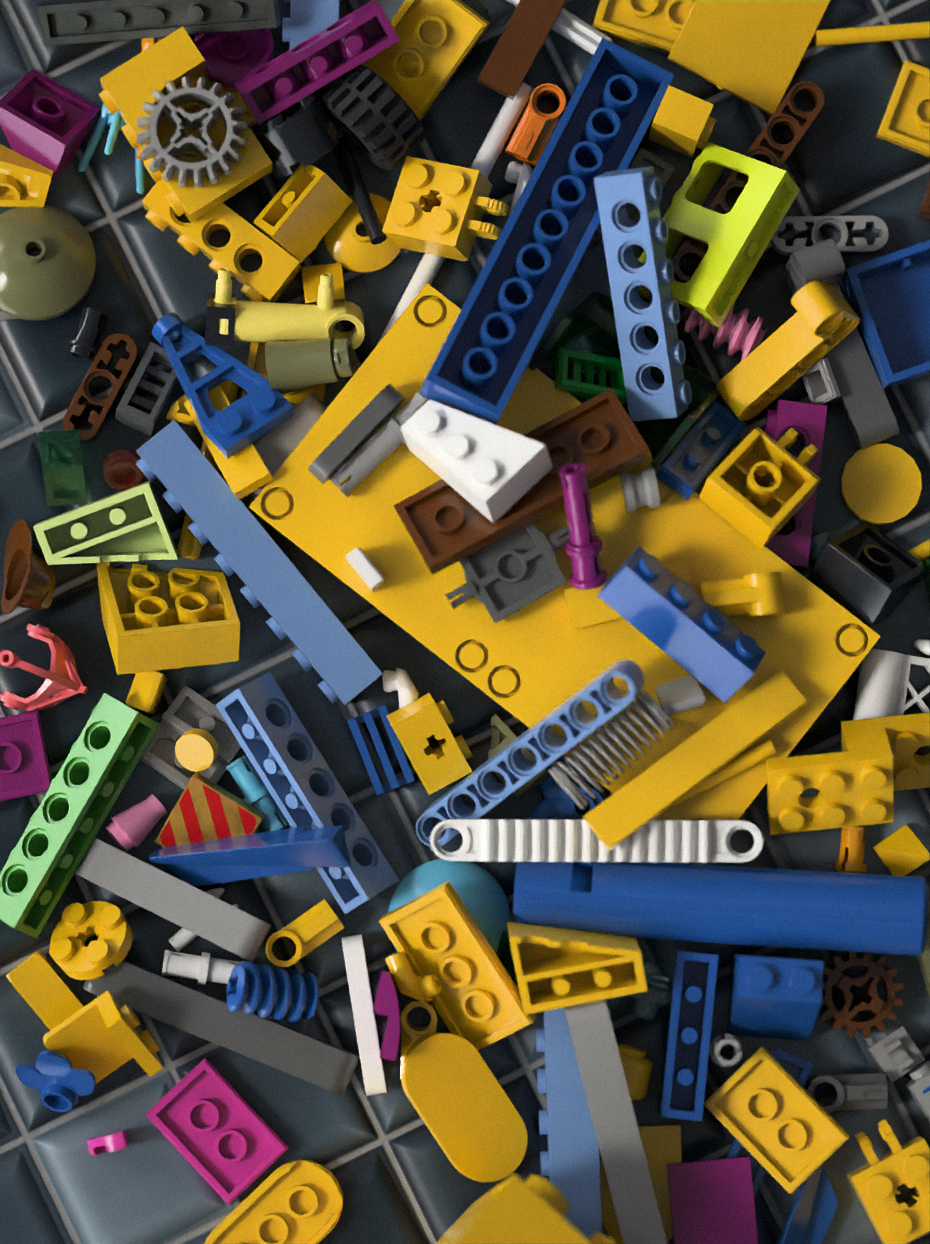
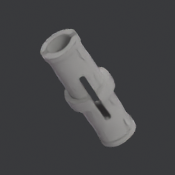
M719 1034L710 1042L709 1055L717 1065L722 1067L732 1066L740 1060L742 1046L735 1036ZM724 1045H731L727 1055L721 1056L719 1054Z

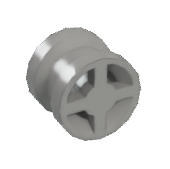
M653 467L645 468L639 474H632L629 471L620 474L627 513L636 512L638 507L648 506L651 509L660 508L658 484Z

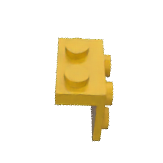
M108 990L47 1032L43 1037L45 1047L48 1050H54L67 1056L72 1062L73 1069L89 1070L92 1072L96 1079L95 1084L132 1058L136 1060L149 1077L164 1068L157 1055V1052L161 1050V1046L154 1035L148 1029L142 1031L139 1027L140 1022L132 1009L127 1004L121 1006Z

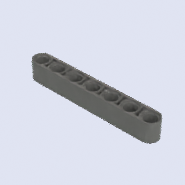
M125 959L117 967L112 963L108 968L103 969L102 971L105 975L97 979L86 980L83 989L92 994L100 996L108 990L121 1006L127 1004L136 1012L341 1095H345L360 1059V1056L267 1017H260L255 1012L251 1015H246L243 1013L242 1007L236 1013L231 1012L227 1008V1001L169 977L162 976Z

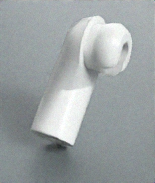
M511 161L507 167L505 180L517 184L508 214L509 217L533 172L532 168L525 162L522 165L516 161Z
M396 667L395 671L385 670L383 672V690L386 692L398 691L399 709L419 698V693L405 670Z

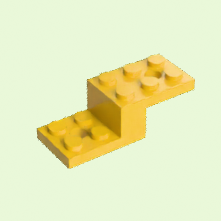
M930 712L841 721L842 752L766 760L768 825L770 834L776 835L894 822L893 791L930 787V753L927 755L915 754L920 747L930 746ZM807 789L819 790V793L814 797L803 798L800 796Z

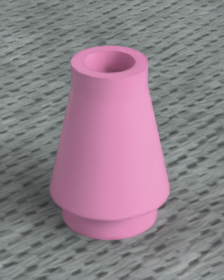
M151 794L142 802L111 817L112 822L105 829L115 843L127 853L133 847L137 849L159 820L168 812L161 802Z

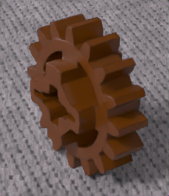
M847 951V960L845 961L839 956L834 955L832 956V961L835 967L833 969L823 967V974L826 976L824 982L822 981L823 995L821 996V1005L825 1004L826 1009L819 1016L823 1020L833 1017L835 1020L832 1023L831 1029L836 1032L845 1025L846 1036L850 1038L854 1037L856 1029H860L864 1038H870V1027L873 1026L883 1033L886 1031L883 1020L887 1018L896 1021L898 1018L891 1011L892 1006H901L904 1002L895 997V991L903 989V984L892 982L891 979L898 972L897 969L892 967L885 970L883 966L886 958L880 955L873 962L871 961L870 952H863L861 958H857L854 951ZM853 966H866L859 976L848 977L842 973L845 969ZM879 978L882 979L885 987L884 1001L878 998L876 984L880 980ZM865 983L866 986L863 992L868 996L866 1001L857 1000L852 1004L851 1001L854 995L849 991L851 986L860 987ZM833 986L838 988L840 992L841 1003L837 1007L838 1010L835 1008L832 1000ZM869 1010L876 1014L863 1021L851 1020L859 1011Z

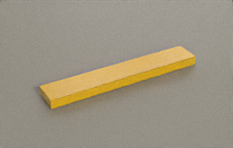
M780 669L584 816L585 822L610 852L804 707L807 700L782 669Z

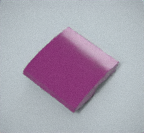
M383 969L372 1013L389 1016L380 1058L396 1061L401 1031L400 1002L391 972Z

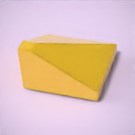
M907 824L872 847L892 876H905L930 860V853Z

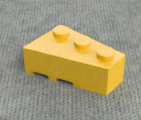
M506 922L524 1015L648 991L641 952L636 937Z

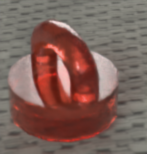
M118 450L104 458L102 463L105 482L110 487L126 490L141 482L144 474L135 464L141 459L137 452Z

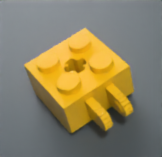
M406 156L382 232L398 248L467 261L469 260L476 237L498 240L501 234L499 227L491 223L481 222L483 213L506 216L509 206L499 200L488 198L492 184L480 170Z
M759 427L754 428L708 477L699 495V498L761 550L809 500L821 478L806 467L817 454L818 448L810 444L802 450L797 459L787 451L796 442L799 435L793 428L789 429L778 442L773 440Z
M884 1119L877 1123L878 1131L882 1139L886 1141L890 1151L877 1158L869 1137L863 1131L855 1134V1139L868 1163L847 1173V1176L882 1244H906L930 1231V1149L925 1139L920 1136L900 1145L887 1120ZM901 1184L908 1188H913V1194H910L911 1198L907 1202L895 1199V1193L900 1194L897 1188Z

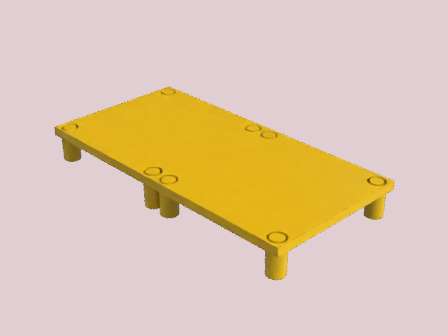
M426 283L274 474L273 480L268 482L249 506V509L528 728L619 660H630L640 666L644 673V683L641 689L645 690L660 706L655 691L658 685L692 675L623 617L573 630L564 594V589L572 588L570 575L573 573L571 557L567 555L565 546L556 550L555 555L557 565L567 583L495 624L485 606L475 597L455 609L452 608L450 602L464 594L448 601L445 594L466 583L464 569L458 561L432 575L393 506L442 479L409 450L407 444L405 445L402 442L350 493L348 498L339 488L350 479V476L337 487L330 479L322 484L308 471L309 466L319 454L388 384L391 383L405 397L403 403L390 416L391 418L417 392L420 393L425 378L461 311L458 306ZM528 362L496 426L523 436L582 403L569 393L555 389V382ZM425 398L426 401L415 411V413H416L429 399ZM383 423V424L381 425V427L355 452V454H356L376 433H378V432L385 426L384 423ZM650 457L626 471L632 474H639L645 468L653 467L656 474L662 465ZM620 474L589 490L595 534L599 536L603 544V549L600 552L601 567L606 571L607 578H610L638 546L648 554L658 558L662 564L685 559L691 587L699 597L700 583L743 579V576L750 574L780 572L785 614L748 618L747 615L726 617L743 634L752 637L758 646L766 652L755 674L726 702L722 701L697 680L705 698L702 706L670 715L669 718L675 725L672 731H667L653 717L666 732V736H662L653 724L634 707L645 724L657 736L659 742H655L626 713L652 745V749L648 748L621 721L627 731L645 751V755H642L614 727L623 741L638 757V761H635L607 733L612 742L630 762L631 767H627L599 739L622 767L624 773H620L597 748L595 750L617 776V780H614L588 753L587 755L610 782V786H607L581 759L580 761L594 779L612 794L628 784L780 669L804 696L807 703L745 751L770 739L777 754L768 759L787 758L881 637L767 547H764L762 550L704 503L695 491L688 500H685L657 477L660 508L651 509L648 506L638 507L636 512L627 513ZM565 504L532 521L535 527L546 537L568 525ZM567 533V534H565L564 536L558 538L557 540H560V539L564 538L565 536L569 535V533ZM356 547L358 549L361 548L383 576V584L373 592L345 557ZM613 677L616 687L624 691L630 690L629 684L624 678ZM587 700L582 701V705L588 713L598 714V709L594 703ZM551 724L552 730L557 736L567 738V732L562 726ZM597 728L596 731L602 735L599 728ZM590 733L587 737H590L595 741L592 734ZM584 739L579 742L588 747ZM578 743L571 748L577 750L582 755L577 746ZM569 749L567 752L563 754L568 755L575 761V759L570 753L571 749ZM766 760L663 811L653 820H738L767 783Z

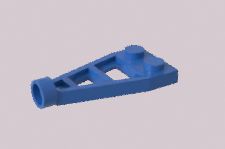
M176 313L166 314L155 323L152 335L164 347L165 353L203 432L227 459L294 416L293 406L277 389L271 390L268 379L219 347L205 345V338L192 331ZM200 355H204L217 368L200 379L195 380L186 364ZM226 380H230L246 390L247 394L222 411L216 410L208 397L210 390Z

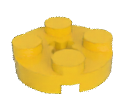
M109 902L72 903L63 910L62 919L58 922L52 933L49 953L69 977L77 980L97 979L105 975L102 971L103 969L108 968L112 963L117 967L124 960L130 950L133 933L121 910ZM96 934L98 936V939L91 941L89 945L85 947L84 942L86 941V939Z

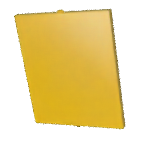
M696 0L667 59L711 82L719 90H725L773 116L830 0Z

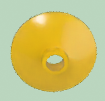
M369 193L383 227L391 202L379 195ZM349 195L348 197L353 202L344 211L341 219L333 224L324 235L326 247L332 258L337 263L341 262L342 267L357 273H371L381 270L394 261L401 248H398L388 237L384 242L374 245L371 243L369 236L361 237L356 233V228L363 224V221L352 195Z

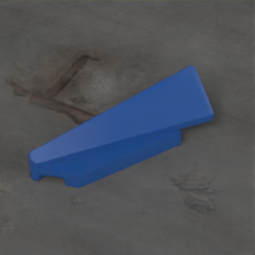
M343 825L308 830L307 826L159 847L149 856L150 862L164 865L194 887L312 870L313 867L344 868L351 865Z

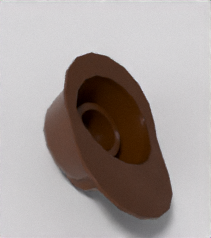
M24 519L17 520L12 526L5 547L4 586L1 597V611L4 614H10L16 607L39 610L48 609L52 602L56 584V574L53 565H48L44 554L32 548L31 529L29 523Z

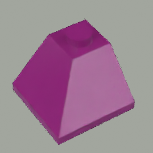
M32 68L0 100V125L11 149L52 170L51 181H53L72 161L99 116L101 108Z

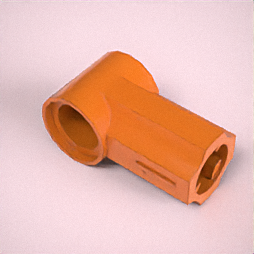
M546 83L534 89L531 93L530 102L505 152L522 162L536 167L566 109V98L561 88L557 85ZM544 95H551L559 101L560 105L555 112L545 114L538 110L536 106L537 101Z

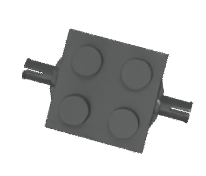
M530 522L460 560L459 563L464 569L466 583L445 594L448 601L464 594L450 602L452 608L455 609L475 597L485 606L493 622L496 624L566 584L567 581L557 565L555 551L565 546L570 538L567 535L557 540L569 533V526L565 525L546 537L535 527L533 522Z

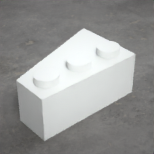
M428 400L400 427L409 450L493 524L553 468L545 444L433 400Z

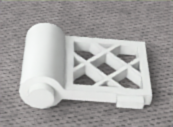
M871 649L861 661L853 720L904 715V711L914 703L918 705L923 713L930 712L921 699L930 692V684L917 693L909 682L911 665L925 667L930 674V658ZM908 692L912 698L906 702Z

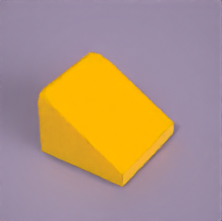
M341 262L301 267L305 304H317L320 276L325 273L333 276V285L335 287L334 303L346 301Z
M156 671L137 673L126 699V704L150 714L155 713L167 682V676Z

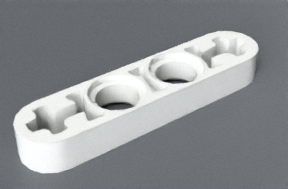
M362 934L342 937V946L366 1096L387 1093L383 1061L380 1058L381 1049L375 1013H372L374 1004Z

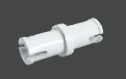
M165 949L161 975L198 980L197 984L206 985V981L228 984L233 968L245 961L213 958L207 952H202V956Z

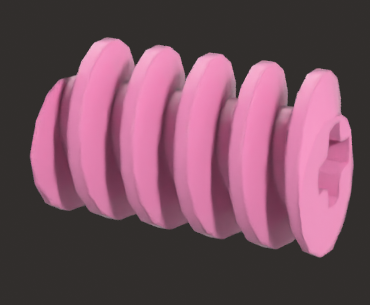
M735 302L720 328L707 323L698 311L686 307L679 320L686 319L684 329L686 333H690L699 326L698 340L704 341L713 334L712 348L718 349L727 342V356L729 358L741 350V361L758 347L768 328L764 331L761 330L763 317L760 315L750 323L747 322L749 314L747 307L735 315L733 313Z

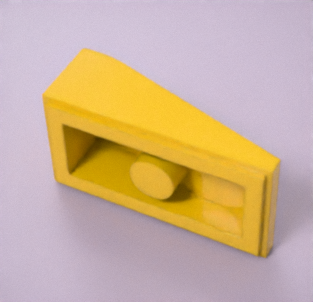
M42 950L36 951L6 975L14 988L49 1030H52L84 1007V1004Z

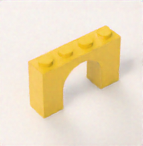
M182 26L100 78L104 91L99 93V97L111 115L118 111L126 125L121 127V130L133 149L139 145L142 149L149 145L139 144L136 139L137 134L147 131L137 126V118L150 117L142 110L143 103L150 102L157 106L158 104L152 96V92L155 89L161 91L166 96L168 94L166 82L171 80L176 88L181 86L182 77L187 76L190 80L206 70L205 59ZM251 129L240 135L247 139V147L234 148L242 155L241 162L234 163L227 159L226 161L232 168V173L227 176L217 169V184L213 185L208 175L201 176L203 184L202 188L199 189L195 188L194 177H187L185 188L178 186V174H174L170 182H164L171 192L165 197L178 217L185 214L191 223L272 171L273 163ZM158 138L162 148L165 149L166 146ZM181 155L180 157H174L179 161L196 163L208 159L202 156L189 157ZM153 157L145 160L143 163L153 180L157 183L163 180L162 176L166 167L164 166L158 172L153 173L149 167L156 158Z

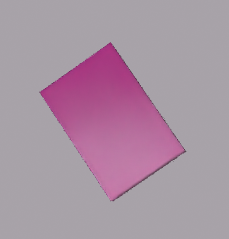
M206 1057L145 1114L228 1205L289 1149V1146Z

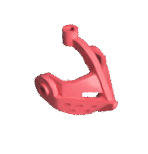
M28 624L26 630H29L27 635L49 644L51 650L50 671L20 660L16 653L9 650L0 652V664L10 669L18 667L46 678L38 691L27 698L4 691L3 695L0 694V701H3V705L15 710L20 708L26 711L48 710L78 693L85 695L87 693L88 687L82 684L71 649L59 636L51 633L49 628L36 624V626Z

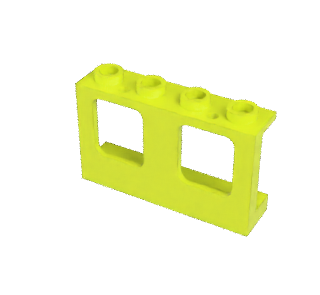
M708 142L702 153L694 160L692 170L682 187L674 194L672 203L663 217L668 227V240L665 243L667 259H671L684 235L708 244V250L688 282L680 283L673 280V283H671L672 298L676 299L679 304L698 311L707 323L720 328L798 195L800 189L787 171ZM724 167L749 176L746 186L731 211L727 214H721L702 207ZM645 250L637 258L639 262H646L647 255ZM640 285L639 293L643 297L648 298L651 292L650 289Z

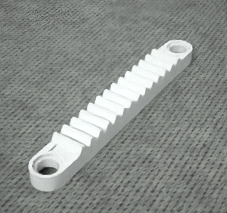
M449 819L443 820L434 827L430 836V844L435 855L447 861L707 863L751 861L762 850L763 838L757 826L742 820H651L609 852L585 820ZM446 828H455L462 834V846L455 852H447L439 845V835ZM739 829L748 830L754 839L751 850L742 854L735 852L730 846L731 835Z

